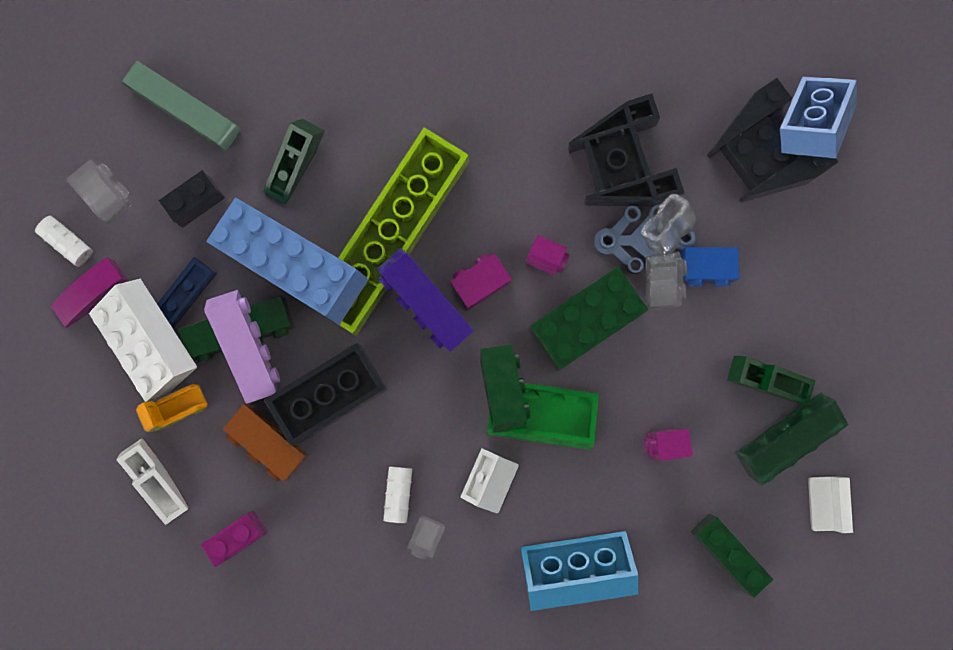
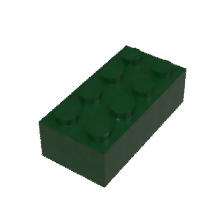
M618 266L531 324L528 329L556 370L559 371L649 309Z

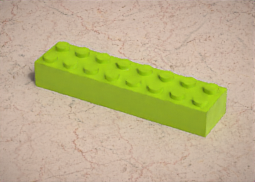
M425 127L338 257L368 278L367 283L340 323L341 327L355 336L358 335L387 290L378 280L381 274L376 269L400 248L410 255L469 164V155Z

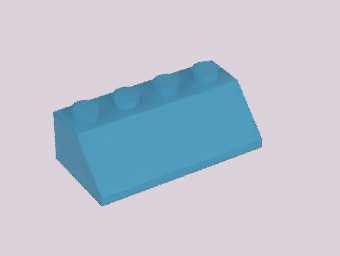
M626 531L521 547L531 611L638 595V572Z

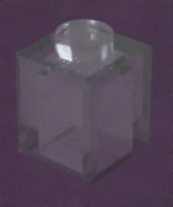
M421 514L407 547L412 550L411 554L426 560L427 556L433 558L445 529V524Z

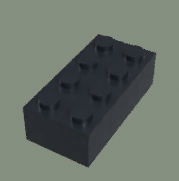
M356 343L264 399L292 447L306 441L388 389L362 346Z

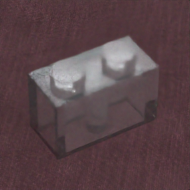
M90 159L66 180L97 217L109 224L133 203L127 197L130 194L120 182L116 184L110 178L113 175L110 169L105 164L101 163L98 165Z

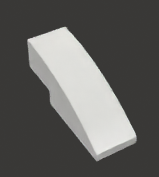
M143 438L119 454L116 460L133 479L132 485L165 525L188 510V506L175 483Z

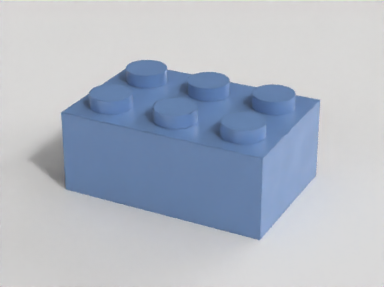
M802 77L780 127L782 153L837 158L857 106V80Z

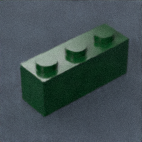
M512 344L481 349L479 359L493 433L524 429L527 419H530V408L528 403L523 402L522 394L525 393V383L523 377L519 378L517 369H520L519 354L514 353Z
M709 514L691 531L693 536L749 596L755 598L774 580L718 517Z

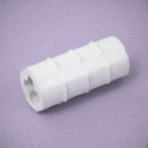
M52 216L45 217L35 229V232L44 241L49 243L64 258H67L77 267L83 265L93 253V250L84 241H81V239L76 237L74 233Z
M389 467L383 521L407 523L409 497L411 496L412 468Z

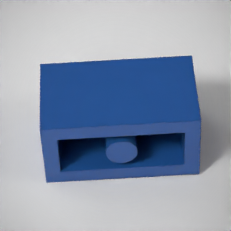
M685 247L680 251V282H688L689 287L705 286L704 282H714L715 287L731 286L732 282L739 279L738 247Z

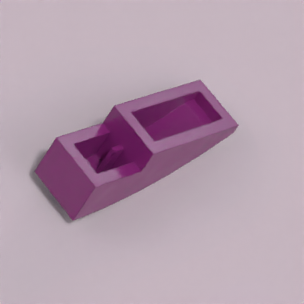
M106 257L72 283L55 300L51 307L63 325L69 327L88 314L115 285L129 281L115 260Z

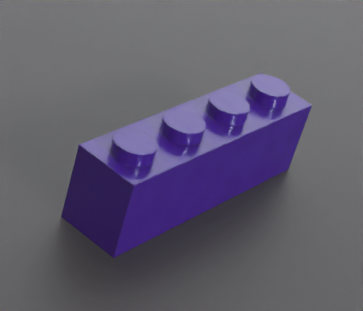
M400 248L376 269L381 274V277L378 279L388 291L394 289L399 295L396 298L398 303L406 311L409 308L412 309L416 314L413 318L414 321L423 330L427 327L433 333L430 339L439 349L444 346L451 352L474 331L403 249Z

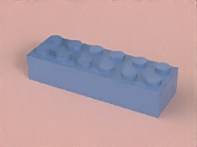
M236 197L206 241L338 325H340L368 281V278L354 267Z

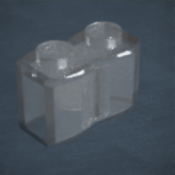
M672 194L661 204L658 214L646 222L641 235L652 252L663 258L669 256L677 248L680 238L690 232L696 222V215L690 202L676 194Z
M679 252L646 256L645 300L649 310L681 307L682 299L686 298V286L682 282L683 276H687L686 260H682Z

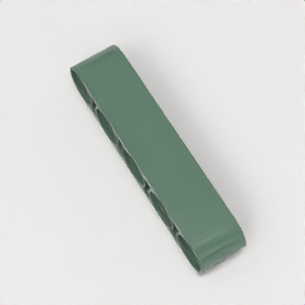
M138 61L134 63L122 80V83L129 89L225 151L229 149L241 131L236 124Z

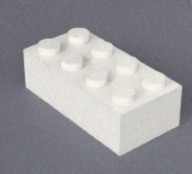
M141 279L115 285L90 311L89 314L93 322L97 325L107 344L113 350L145 402L170 393L197 368Z

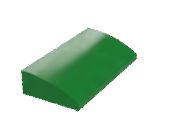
M525 383V393L522 396L523 402L529 404L530 419H527L524 429L493 433L489 414L486 435L591 450L595 441L599 394Z

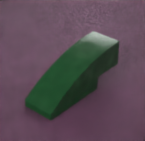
M735 355L727 378L729 382L809 406L815 385V380L776 365L765 364L747 356Z

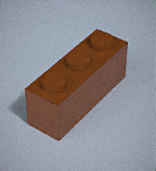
M243 404L223 427V430L228 433L226 438L237 447L242 445L248 451L246 455L257 464L263 463L268 468L266 472L276 481L280 479L282 481L289 480L309 456L298 445L291 447L284 433L250 404Z

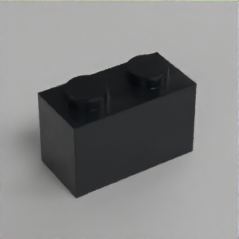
M201 170L158 201L173 222L183 228L225 199V197L211 177Z

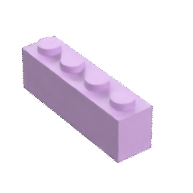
M235 290L208 299L204 308L205 314L246 404L276 393L280 376L276 367L272 368L269 360H271L269 349L266 344L262 345L260 342L261 332L257 322L251 321L248 314L251 313V309L246 297L242 298L239 291Z

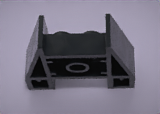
M775 78L752 95L707 154L710 158L721 150L747 186L749 192L739 199L741 203L806 185L839 163L836 158L802 155L798 158L796 154L782 153L780 132L769 117L781 110L792 97L778 78Z
M652 93L626 101L569 142V154L584 149L597 189L596 193L586 196L585 206L654 207L655 205L678 200L685 193L677 168L651 175L637 132L656 127L659 122L660 115Z

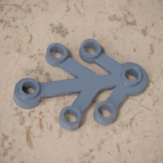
M655 205L650 210L649 216L632 235H620L630 223L636 222L641 215L638 207L629 206L625 210L624 216L612 229H602L595 235L594 246L602 254H613L626 266L629 273L638 274L643 269V261L637 257L632 258L621 247L632 246L652 265L655 272L664 273L670 266L669 260L663 256L659 257L647 245L674 244L676 248L683 250L685 247H692L694 245L696 236L689 228H682L672 234H647L657 222L662 221L666 217L667 211L662 205ZM654 210H661L662 217H656ZM628 211H635L636 218H630ZM682 234L689 236V242H684L681 239ZM610 237L612 244L605 245L603 238ZM657 261H663L665 263V268L659 269L657 267ZM631 262H637L639 269L633 270L630 266Z

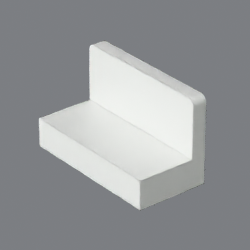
M481 448L461 498L477 507L498 513L519 465Z
M841 476L809 477L811 529L813 531L853 533L850 478Z

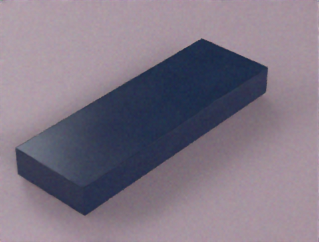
M193 257L157 303L173 329L217 274L196 257Z

